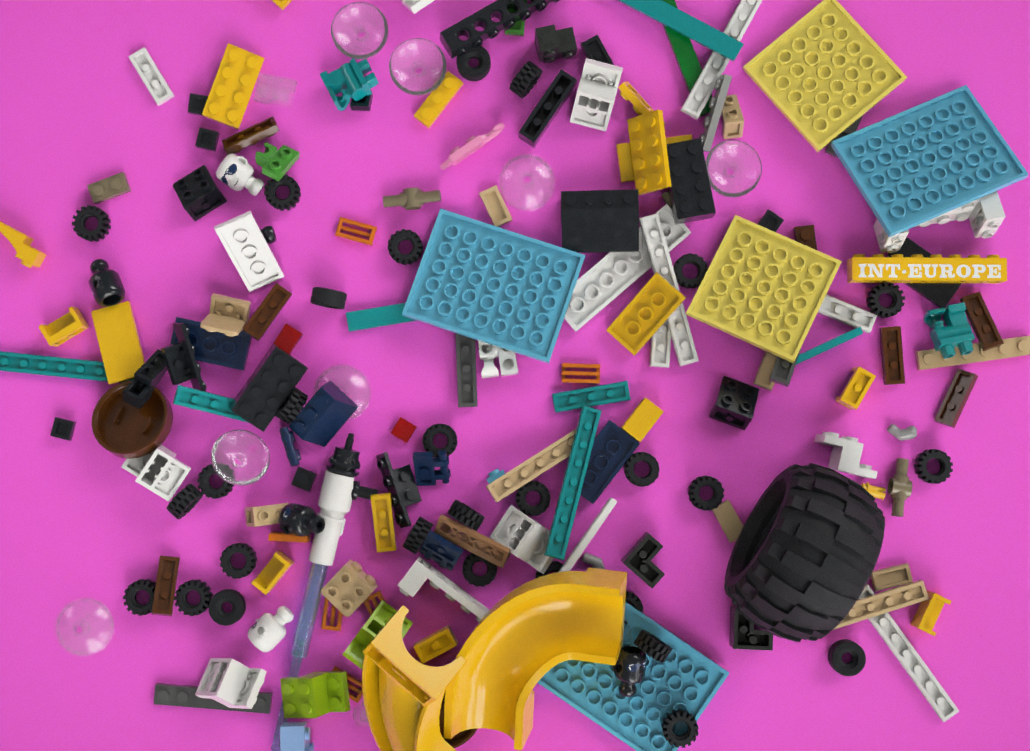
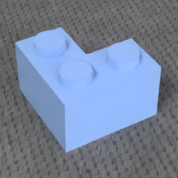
M307 721L283 722L280 726L281 751H314V742H311L310 727H307Z

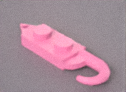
M497 124L493 127V130L482 136L470 137L461 148L458 146L450 152L451 155L440 165V168L444 170L452 165L453 167L500 134L504 129V124Z

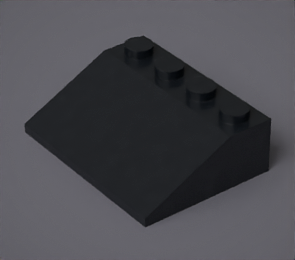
M638 189L561 191L562 248L577 253L639 252Z

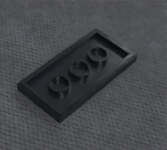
M906 237L901 249L895 253H888L886 257H892L891 255L903 254L904 257L922 254L923 257L930 258L932 254ZM962 283L904 284L937 307L944 308Z

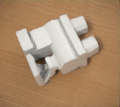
M478 341L480 360H484V367L481 371L482 379L499 376V371L493 362V359L498 357L501 376L518 374L515 352Z

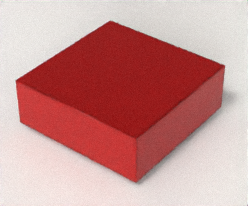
M400 417L391 434L408 443L417 426Z

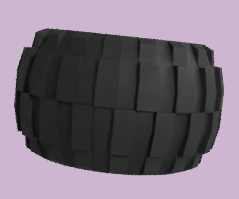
M809 463L808 466L794 464L781 472L771 482L753 508L731 553L725 574L724 590L726 595L732 599L733 608L751 623L777 637L794 642H800L801 639L816 641L830 633L846 617L860 597L878 560L884 538L885 517L883 516V511L877 507V503L874 501L875 498L859 483L833 469Z

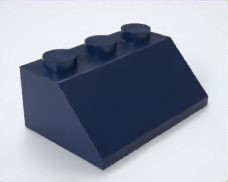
M329 381L319 388L288 427L302 440L325 447L359 406L332 381Z

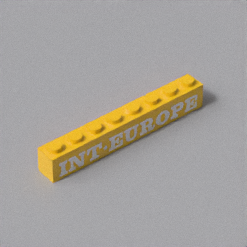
M854 254L852 258L847 260V283L1000 284L1007 281V258H1000V255H988L987 258H980V255H968V258H961V255L955 254L949 255V258H942V255L934 254L930 255V258H925L922 254H914L911 257H904L903 254L891 255L892 257H884V254H874L872 257H865V254Z

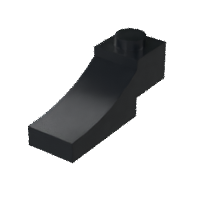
M158 349L134 373L135 379L122 391L124 402L140 409L151 398L155 387L168 370L161 350Z

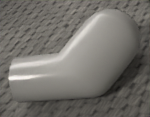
M892 423L887 428V431L900 441L911 440L917 436V429L914 426L901 430Z
M585 552L582 559L583 562L591 564L592 568L605 569L601 558Z

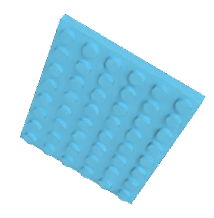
M967 85L836 139L831 143L832 149L888 237L1027 178L1029 175Z
M440 208L402 315L549 364L585 255Z
M625 601L624 621L627 622V625L624 623L623 646H636L634 641L643 629L659 638L672 649L664 663L658 662L646 654L645 677L642 682L635 684L637 692L634 696L626 697L619 693L618 687L621 681L615 677L613 665L579 660H567L557 664L537 683L636 751H677L678 748L674 744L670 745L664 737L662 731L663 718L667 717L666 714L668 712L672 713L673 709L675 711L682 709V711L687 710L691 713L697 722L729 675V672ZM683 721L676 722L673 725V732L677 735L685 734L688 728L687 724Z

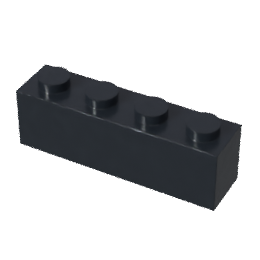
M562 69L559 71L518 132V138L535 148L576 87V78Z

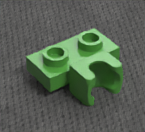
M264 143L265 153L256 152V163L263 167L262 174L279 182L300 158V153L285 145H282L277 150V147Z

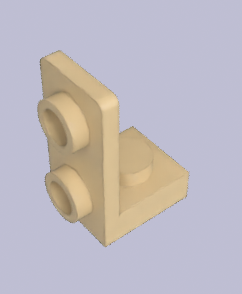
M735 94L726 95L721 112L723 117L722 136L723 139L740 138L743 135L744 118L738 98Z
M289 503L245 507L247 527L278 524L282 508Z

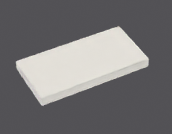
M251 211L214 226L218 237L249 292L284 277V273Z

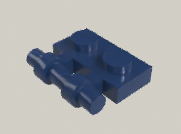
M288 427L281 428L279 430L281 440L291 467L300 465L299 460L302 459L299 449L294 448L293 442L296 440L293 431H289Z
M439 451V457L433 458V452H413L417 486L436 485V480H442L444 484L449 483L451 473L448 468L449 457L446 455V451Z
M430 530L418 552L425 555L424 558L431 559L440 564L439 567L443 569L445 567L452 571L464 550Z

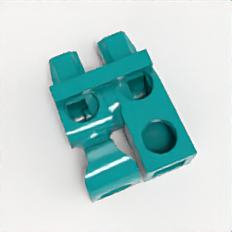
M353 58L349 60L350 63L343 64L335 71L320 73L339 111L346 109L350 103V98H353L354 101H359L366 94L367 96L371 95L370 89L379 84L374 72L365 77L363 76L372 71L367 59L357 63Z
M964 302L948 305L946 308L929 310L924 315V323L933 329L930 332L934 349L935 351H940L944 359L956 355L955 347H959L961 355H967L973 351L972 341L975 337L965 314L966 306ZM942 315H943V318H944L946 327L943 325V324H944V323H943V320L940 321Z

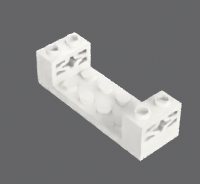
M995 191L917 226L926 227L930 224H945L949 221H964L969 218L974 237L985 239L992 237L996 233L1006 216L998 192ZM876 219L873 226L881 253H895L899 251L909 233V230H905L888 237L878 219Z
M420 556L398 584L400 587L399 591L407 597L409 595L414 597L428 578L430 580L429 584L437 590L441 588L445 591V596L452 602L458 601L461 604V609L466 613L470 614L472 612L477 616L476 620L478 622L489 611L487 607Z

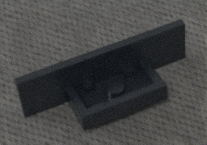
M173 323L178 342L161 348L172 385H178L190 380L193 389L206 392V384L200 375L201 368L194 356L195 349L188 337L189 330L184 323Z
M387 452L376 455L377 466L383 475V484L387 488L388 493L391 494L395 520L400 528L411 526L406 506L422 500L410 464L393 470Z

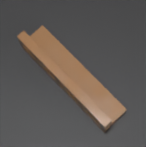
M443 514L440 515L434 531L436 534L501 568L504 567L511 555L510 548Z

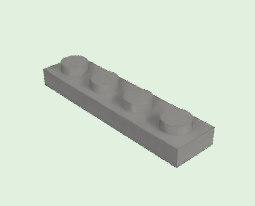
M724 74L716 79L714 85L716 92L709 102V108H711L709 116L706 115L704 119V133L699 137L701 138L703 152H710L732 76Z

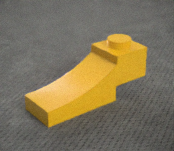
M0 221V232L15 248L17 252L15 257L21 259L20 263L29 268L32 266L40 268L46 254L30 246L34 239Z

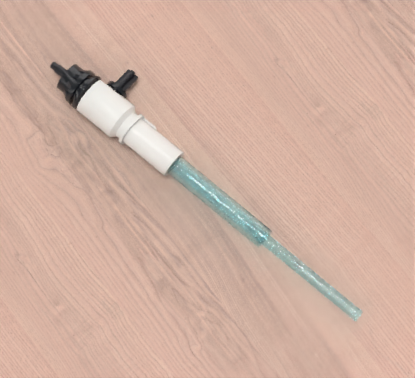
M353 433L348 434L344 447H335L334 454L328 460L331 465H326L327 470L325 471L318 500V506L321 510L317 513L318 516L324 519L325 528L321 533L314 535L309 561L312 563L291 646L290 655L293 656L288 677H298L302 659L307 658L321 601V589L325 584L328 567L333 565L339 537L343 534L346 522L344 516L350 511L352 500H356L357 497L371 500V495L378 492L377 489L360 486L359 481H354V476L359 475L356 469H360L361 465L358 460L360 452L352 449L354 442ZM283 702L271 746L272 751H281L280 726L283 722L288 721V718H284Z

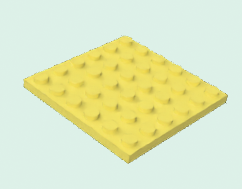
M823 0L743 66V70L817 153L907 79V76L837 0Z
M735 215L686 315L794 363L842 261Z

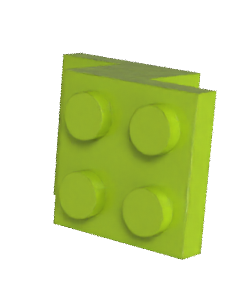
M382 600L342 655L363 670L365 655L363 650L397 610ZM406 617L402 625V639L413 624Z
M317 671L301 677H284L280 679L284 718H318L329 712L350 711L346 671Z

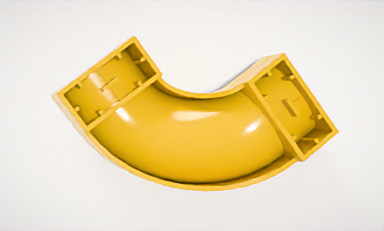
M588 567L587 571L556 572L524 583L498 601L477 624L457 657L461 655L466 662L446 686L443 738L452 739L459 732L469 729L487 728L507 734L514 741V749L522 750L533 728V688L551 668L567 660L616 665L623 646L627 572Z
M402 605L363 650L365 655L362 671V689L371 732L380 751H456L441 735L439 716L446 686L466 660L460 655L448 665L440 667L427 666L415 660L407 651L402 639L403 621L409 612Z

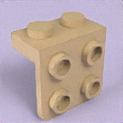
M214 293L211 296L210 313L200 323V327L208 332H220L230 337L237 336L249 321L251 302Z
M350 559L321 589V593L345 617H349L378 585L371 575H367L362 570V566L358 562H353Z

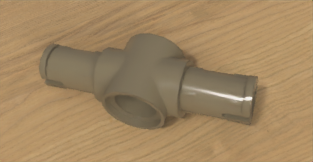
M406 188L399 195L383 196L385 208L401 206L406 210L420 209L421 205H425V203L441 201L440 190L423 192L420 188Z
M897 458L895 475H893V478H890L888 483V494L893 499L891 516H904L905 500L912 493V481L907 476L909 459Z

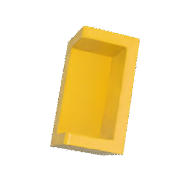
M71 306L68 308L70 312L48 325L41 324L38 326L50 346L58 347L89 328L77 307Z
M860 366L853 367L852 372L854 373L839 397L835 398L836 402L850 410H856L876 377Z
M645 397L621 426V429L636 441L641 442L664 411Z
M280 550L274 553V557L257 578L251 582L265 595L272 591L294 563L293 560Z
M927 590L929 599L920 603L910 625L935 636L936 632L932 631L944 604L950 605L951 601Z
M447 625L415 642L413 647L420 661L424 664L457 646L458 641L450 625Z

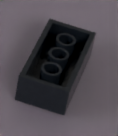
M701 138L666 144L672 187L667 189L675 225L713 218L716 210Z
M273 344L229 406L230 410L264 432L308 367Z

